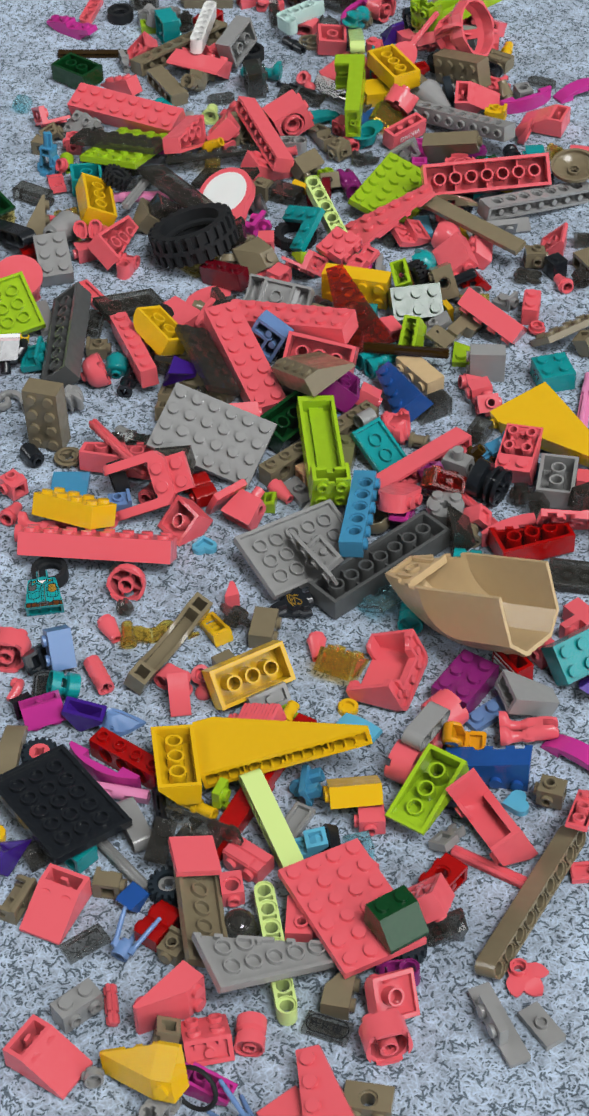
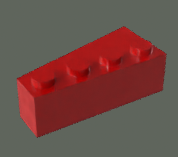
M568 522L543 524L542 527L525 525V528L514 529L513 526H505V529L502 530L490 527L488 531V546L494 555L543 560L574 552L576 534Z

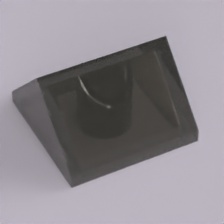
M447 506L446 526L450 529L449 548L453 557L455 547L466 548L468 551L476 545L469 517L456 508Z

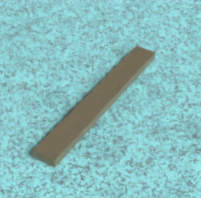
M435 196L422 206V208L514 255H517L526 246V241L438 196Z

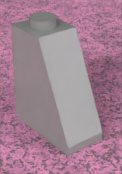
M503 669L495 682V687L508 714L552 716L560 703L553 688L509 670Z

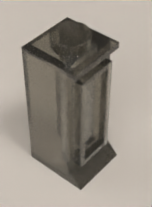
M23 180L12 188L14 201H22L37 206L41 196L45 194L46 200H49V206L54 204V195L51 189Z

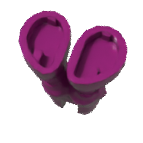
M349 168L345 172L342 169H337L336 171H339L340 185L345 190L348 199H350L362 184L355 173Z

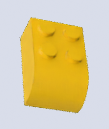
M160 305L136 308L133 316L134 328L144 342L154 350L156 355L163 357L184 353L192 338Z

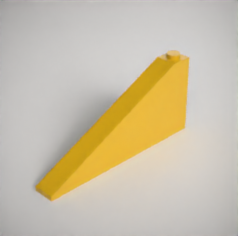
M546 382L490 411V423L494 429L497 428L501 433L505 431L507 423L542 427L543 435L540 449L552 454L579 457L578 464L589 467V429Z
M209 717L192 722L200 774L205 789L215 787L220 777L228 779L230 783L238 781L239 775L258 768L264 774L373 744L368 725Z

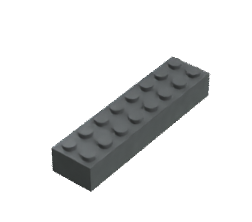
M79 282L65 290L53 301L41 374L42 380L64 383V388L68 384L77 383L81 377L85 338L90 314L92 294Z
M421 511L369 544L368 550L364 551L363 558L348 557L330 572L339 583L337 586L332 581L328 583L322 575L310 581L309 592L312 595L314 604L333 619H338L389 586L390 583L385 573L407 557L429 554L435 556L450 546V529L426 511Z

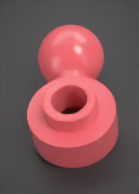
M307 71L299 72L296 77L297 83L315 90V85L311 82V75Z
M200 664L193 668L191 680L198 685L195 690L196 698L205 701L210 698V694L201 671L208 667Z

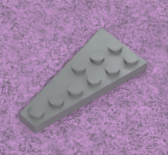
M193 932L191 937L219 994L336 968L335 963L320 940L296 942L294 938H286V941L274 940V937L238 935L236 938L223 937V934L214 933L213 936H202L201 932Z

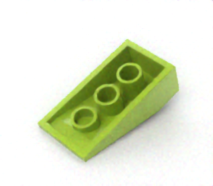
M428 743L387 810L385 817L424 836L452 800L445 789L470 771L467 761Z

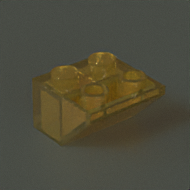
M328 644V646L320 647L314 670L350 682L359 679L370 659L365 658V654L355 650L346 651L344 646Z

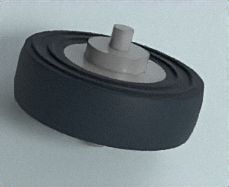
M450 75L442 77L444 84L442 90L449 103L455 102L454 92L456 86H454V83L452 84Z

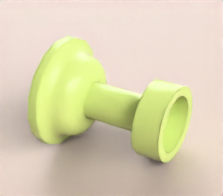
M209 104L201 114H204L206 125H214L219 119L216 104Z

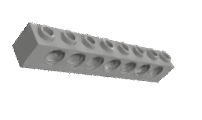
M418 100L410 115L415 112L419 113L427 119L426 123L456 131L478 130L480 136L501 142L515 138V122Z
M587 181L581 183H562L479 198L477 213L485 221L586 204L589 203V183Z

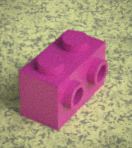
M59 690L18 701L25 726H28V731H38L45 726L58 725L67 720L61 714L63 703Z

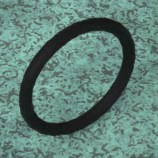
M186 1065V1070L196 1071L208 1080L213 1090V1100L209 1105L199 1107L191 1104L181 1096L182 1103L198 1112L211 1110L218 1101V1089L214 1080L203 1069L194 1065Z

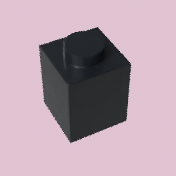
M559 252L546 256L544 258L543 273L552 281L556 274L566 276L568 260Z

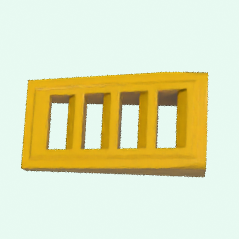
M213 611L208 613L199 624L215 647L233 641L231 628Z

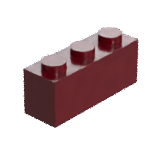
M214 259L205 261L199 266L202 283L238 292H242L248 287L249 271L246 266Z

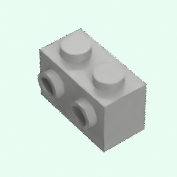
M89 977L49 1004L52 1019L65 1034H68L105 1008L102 992Z

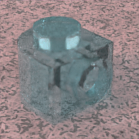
M20 94L12 102V108L17 113L27 114L33 105L30 97Z

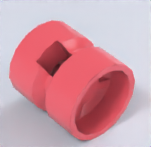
M246 1011L237 1016V1035L234 1040V1051L238 1055L243 1057H259L265 1052L266 1016L254 1011Z

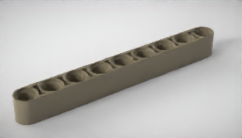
M564 826L558 829L475 962V973L477 975L498 980L503 978L511 960L518 954L586 842V832Z

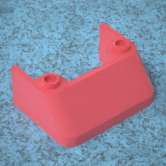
M474 768L445 789L457 804L454 809L461 818L467 817L492 852L489 856L496 865L501 863L504 867L531 860L538 855V852L523 831L516 825Z

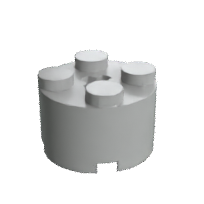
M433 491L427 500L426 512L447 526L450 532H453V530L462 527L461 517L464 513L462 495L457 492Z

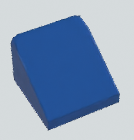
M133 881L116 897V900L123 906H126L129 911L138 913L150 893Z

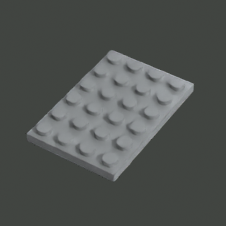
M176 382L148 439L146 447L157 450L166 456L185 451L190 466L206 471L232 484L245 479L247 482L245 489H248L277 428V424Z
M328 499L235 536L233 542L273 600H276L291 593L297 587L302 589L309 586V582L320 576L323 572L321 569L317 571L313 567L311 558L307 560L300 551L302 549L300 546L298 548L294 546L290 540L292 536L289 530L292 529L306 545L321 533L339 553L338 541L344 517L332 500Z

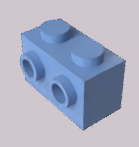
M67 625L42 629L43 635L40 638L42 647L46 649L47 655H44L46 667L56 671L77 667L71 628Z

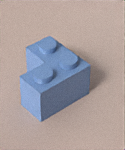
M267 309L257 318L251 328L255 334L264 340L260 347L270 363L286 344L289 331H294V329Z

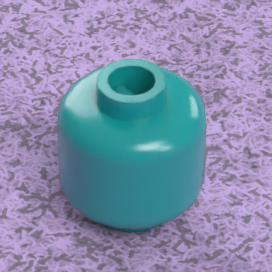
M113 352L108 355L105 361L107 375L114 379L125 376L128 368L127 358L120 352Z

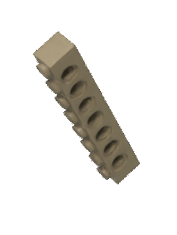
M215 20L206 45L209 46L220 38L228 27L226 22ZM192 31L131 58L132 72L143 77L147 75V69L169 65L166 61L176 48L182 49V47L190 49Z
M365 400L337 417L340 434L350 435L358 429L353 421L354 415L370 407L374 409L377 417H379V408ZM301 440L258 465L259 481L268 486L275 478L284 482L295 475V465L304 462Z

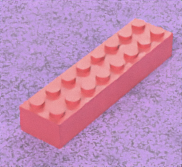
M80 82L67 104L71 115L77 109L83 113H88L93 118L96 117L103 124L118 128L127 127L130 130L141 129L144 132L155 131V133L159 134L169 133L186 117L183 108Z
M549 152L424 164L420 167L422 185L430 182L436 196L442 194L468 195L552 185Z
M231 300H237L250 328L253 327L257 318L266 309L294 329L293 332L344 344L349 342L359 327L355 309L274 303L269 301ZM254 333V335H255L256 338L262 339L261 337H259L257 334Z
M237 300L204 308V324L233 382L236 383L243 402L258 401V407H261L263 415L286 398V395Z
M28 524V527L18 531L17 555L171 564L177 558V536H172L171 532H161V535H155L153 531H142L139 534L134 533V530H123V532H115V529L96 531V529L90 530L85 528V530H77L75 526L59 529L57 525H48L47 528H40L39 524Z

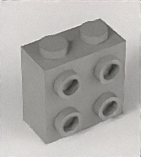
M470 344V351H466V362H469V365H466V374L481 377L487 376L490 382H504L506 344Z

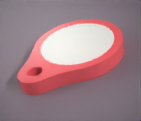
M236 167L224 168L212 174L203 183L198 193L197 203L207 204L208 202H213L215 204L220 202L221 204H227L231 208L233 217L236 219L235 223L238 232H240L244 228L243 225L246 222L248 211L255 198V184L246 171Z

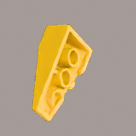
M154 1041L150 1045L136 1044L132 1048L117 1047L99 1052L102 1069L106 1075L153 1100L175 1104L189 1087L181 1044Z

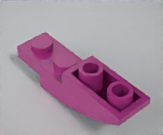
M56 14L46 21L55 31L77 40H81L85 36H89L97 31L96 25L76 22L75 17H69L68 15L59 16Z
M194 1062V1066L206 1071L214 1080L218 1089L216 1105L227 1107L230 1099L219 1084L218 1079H223L233 1094L238 1084ZM187 1070L189 1087L183 1094L202 1102L211 1103L213 1100V1090L208 1080L196 1071Z

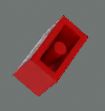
M493 651L492 662L499 665L500 673L505 669L533 680L534 664L527 657Z

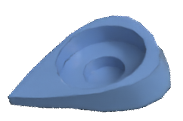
M107 708L99 729L103 726L122 737L146 724V721L122 710Z

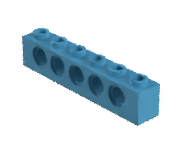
M354 470L338 541L339 553L342 557L363 558L364 551L368 550L367 537L371 536L370 525H373L372 513L376 511L375 501H378V489L381 486V480L377 478V471Z

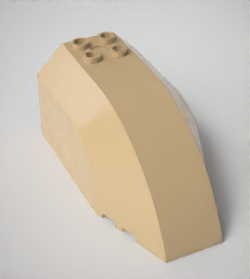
M462 552L460 556L451 557V553H445L439 558H434L433 554L413 555L407 557L385 573L394 591L420 620L439 634L459 644L477 649L527 657L552 637L559 605L548 561Z

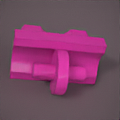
M261 210L259 214L252 213L250 215V222L246 221L243 225L244 232L251 233V235L257 237L258 231L271 230L272 224L269 220L265 219L266 211Z

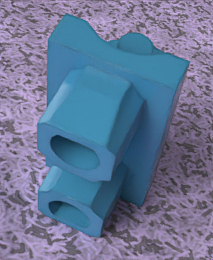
M308 763L302 765L300 778L290 782V792L295 797L302 796L306 801V805L313 806L314 798L322 797L323 789L319 783L325 781L323 770L321 767L311 769Z

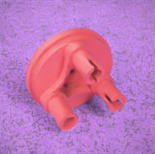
M13 255L1 260L0 278L22 271L35 302L41 299L40 287L43 282V272L39 263L25 255Z

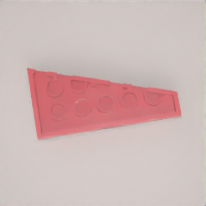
M430 182L422 185L418 189L408 192L404 196L394 199L390 203L380 206L376 210L364 214L362 217L350 221L344 226L347 232L350 230L362 238V248L366 244L371 246V241L384 236L399 224L400 219L404 216L406 218L409 217L413 209L422 207L436 195Z
M541 508L537 517V527H542L543 524L568 522L572 530H589V510L572 511Z
M320 1045L295 1050L303 1116H355Z

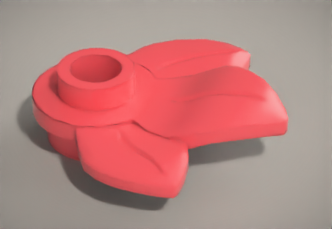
M515 958L511 960L507 970L509 976L506 981L507 989L515 998L521 996L523 992L533 997L542 996L544 986L541 978L547 976L549 971L540 963H527L522 958Z

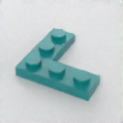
M289 205L282 217L285 222L302 223L289 247L292 251L305 252L325 213L323 208Z

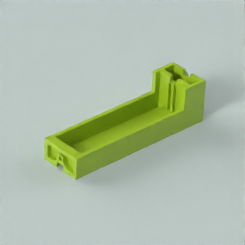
M411 0L412 27L420 30L432 14L438 11L440 15L425 33L434 31L438 21L449 14L460 0H438L434 3L432 1L428 3V0ZM482 0V1L484 2V4H485L486 7L488 8V7H490V6H492V5H494V4H496V3H498V2H500V1H502V0ZM466 9L463 13V20L472 16Z
M335 54L336 90L346 89L344 109L346 137H361L366 83L365 54Z
M334 395L297 396L296 411L310 505L313 506L328 499H331L334 505H347L351 475L349 463L344 461Z

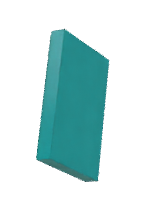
M380 417L350 434L353 441L377 473L407 456Z

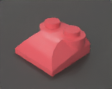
M412 967L383 974H371L367 977L364 989L368 1013L375 1014L380 1011H387L390 1008H397L404 1019L420 1015Z

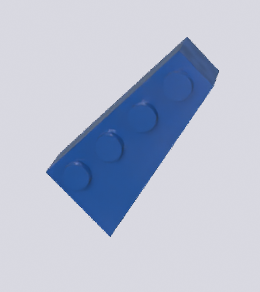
M386 362L376 371V375L393 413H397L401 408H405L409 411L410 422H412L434 404L391 362Z
M515 745L506 746L505 749H494L493 746H485L481 750H475L474 747H446L445 751L466 760L469 770L474 768L487 786L493 789L503 788L528 792L533 745H525V748L515 749Z

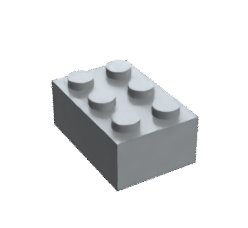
M236 15L215 43L219 58L220 56L227 57L228 61L233 63L232 68H238L257 42L251 18Z
M65 231L34 235L33 244L36 260L43 272L41 286L47 287L73 283L74 271Z
M542 453L534 506L572 510L579 457Z

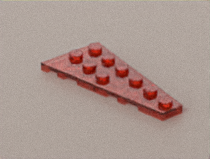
M339 264L327 268L326 272L334 308L355 309L359 327L347 344L359 347L360 353L363 352L364 342L394 343L393 338L344 266Z

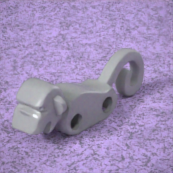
M68 384L64 388L67 408L74 412V408L83 410L84 397L82 390L77 385ZM5 390L0 392V411L8 410L12 405L10 398H15L20 402L22 412L25 415L20 391Z

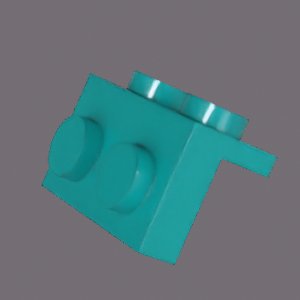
M38 336L36 345L28 346L21 361L20 369L22 373L42 370L46 350V342L43 341L42 336Z

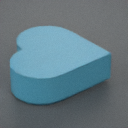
M203 535L192 544V551L196 555L213 554L217 551V543Z
M522 790L512 791L502 802L503 808L516 816L523 817L529 812V803L526 801L527 795Z

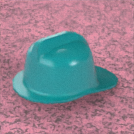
M370 120L362 124L361 137H352L359 141L360 149L375 143L376 135L383 129V122L380 120Z

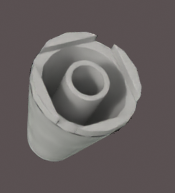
M429 79L424 81L418 87L419 91L414 93V95L419 97V100L452 107L436 80Z
M71 210L61 211L43 229V234L65 231L67 242H74L79 237L75 235L73 225L76 221L81 220L79 215L71 212Z

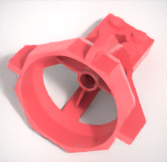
M460 0L449 14L438 21L434 31L424 33L415 46L418 51L427 50V52H434L435 49L441 50L446 48L488 56L495 43V34L498 33V29H494L493 17L482 0ZM465 9L472 15L477 27L476 29L463 30V13ZM478 39L474 51L469 46L467 40Z

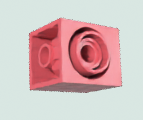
M293 89L262 107V110L279 136H299L315 126L313 123L314 117L307 109L309 108L307 102L302 99L299 93H295Z

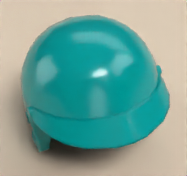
M415 248L412 260L420 259V261L424 262L423 265H427V270L436 266V258L432 252Z

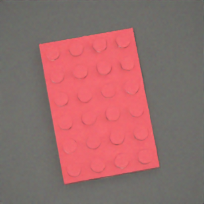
M358 838L278 870V877L344 979L421 947L427 942V938L424 936L390 955L365 924L364 913L366 904L393 889Z

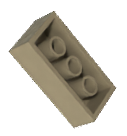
M446 48L433 54L437 82L443 83L442 77L450 75L454 86H456V81H472L484 87L491 85L488 56Z
M29 377L21 390L29 443L34 444L37 448L58 451L66 447L71 439L64 383Z

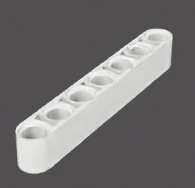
M205 1L190 36V52L192 54H201L205 48L217 17V3L215 1Z

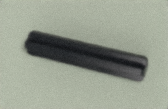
M471 268L455 275L456 284L459 285L476 278L475 269ZM446 279L440 282V287L446 285Z

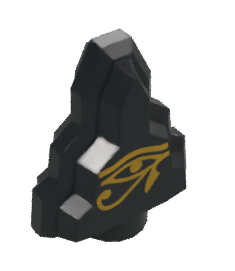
M297 587L291 593L281 597L280 601L275 602L269 608L279 609V617L290 616L294 618L301 616L306 618L313 616L311 608L314 607V601L310 592L303 593L300 587Z

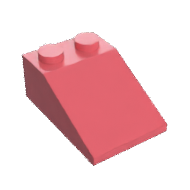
M182 960L132 1006L136 1032L141 1035L156 1029L157 1015L184 1020L191 1017L195 1012H200L206 1005L204 975Z

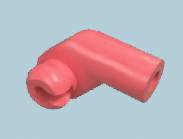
M15 677L11 680L10 686L12 689L6 697L8 702L11 698L13 699L22 693L25 686L23 679Z

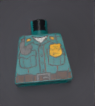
M47 570L36 571V579L28 581L25 603L27 617L65 612L57 580L55 577L48 578Z

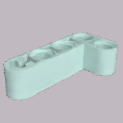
M307 0L277 13L278 28L288 35L297 34L298 24L325 13L324 0Z

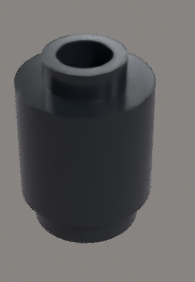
M25 443L20 447V456L31 468L42 465L45 459L44 454L34 444Z

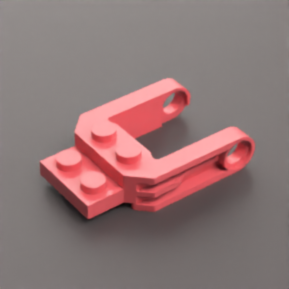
M151 450L102 467L104 476H108L115 472L126 471L148 464L147 468L152 485L158 496L157 499L117 511L118 521L170 506L179 492L195 487L185 451L165 456L157 450Z

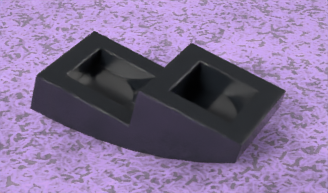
M41 643L21 657L28 676L46 668L44 655L47 654L45 647L43 648Z

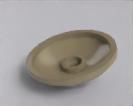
M569 148L558 152L551 160V172L556 178L567 183H581L589 180V151Z

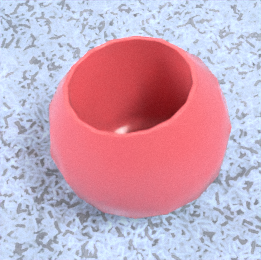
M439 222L433 234L431 245L435 249L455 232L461 233L460 229L452 222Z

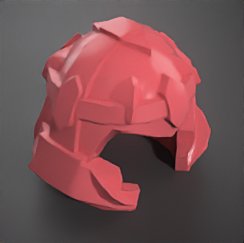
M401 408L397 413L385 411L380 417L395 440L399 444L405 445L411 433L409 411L405 408Z

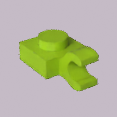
M220 777L212 790V807L225 810L230 802L228 800L231 795V789H229L228 779Z

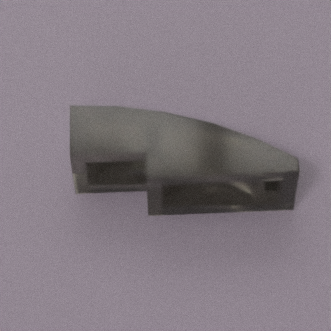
M286 83L281 87L277 96L278 98L293 89L295 93L301 95L310 108L320 107L326 98L301 85L296 89Z

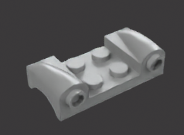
M250 273L248 288L242 300L311 306L315 291L312 287Z

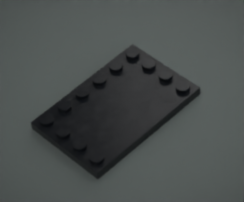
M63 744L0 775V801L55 865H59L133 826L132 819Z

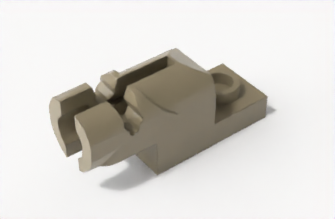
M190 69L189 74L186 73L182 76L181 86L200 92L205 90L209 81L214 82L216 76Z

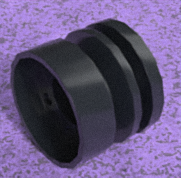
M480 458L469 473L465 492L477 499L483 496L484 502L498 506L509 490L513 473L509 469H504L503 466L495 468L494 462Z

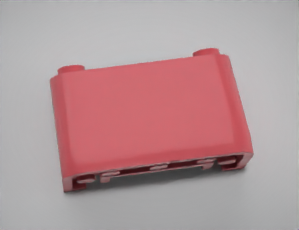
M414 629L373 633L366 644V651L372 659L361 684L357 680L349 682L346 688L347 695L350 699L360 703L396 712L407 711L428 663L427 652Z

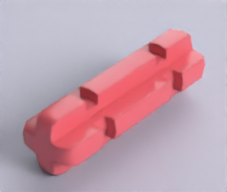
M107 983L103 988L105 1015L107 1016L106 1025L108 1027H117L120 1023L117 985L115 983Z

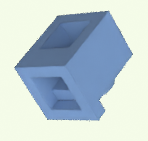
M129 488L126 489V492L107 494L109 502L117 504L116 512L132 507Z

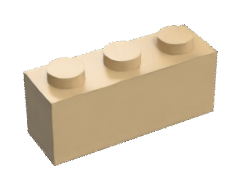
M405 355L396 357L395 367L404 373L427 397L444 389V375L425 359Z

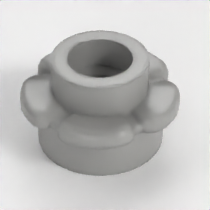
M89 1066L82 1072L81 1080L89 1089L98 1088L104 1082L103 1076L105 1072L97 1066Z

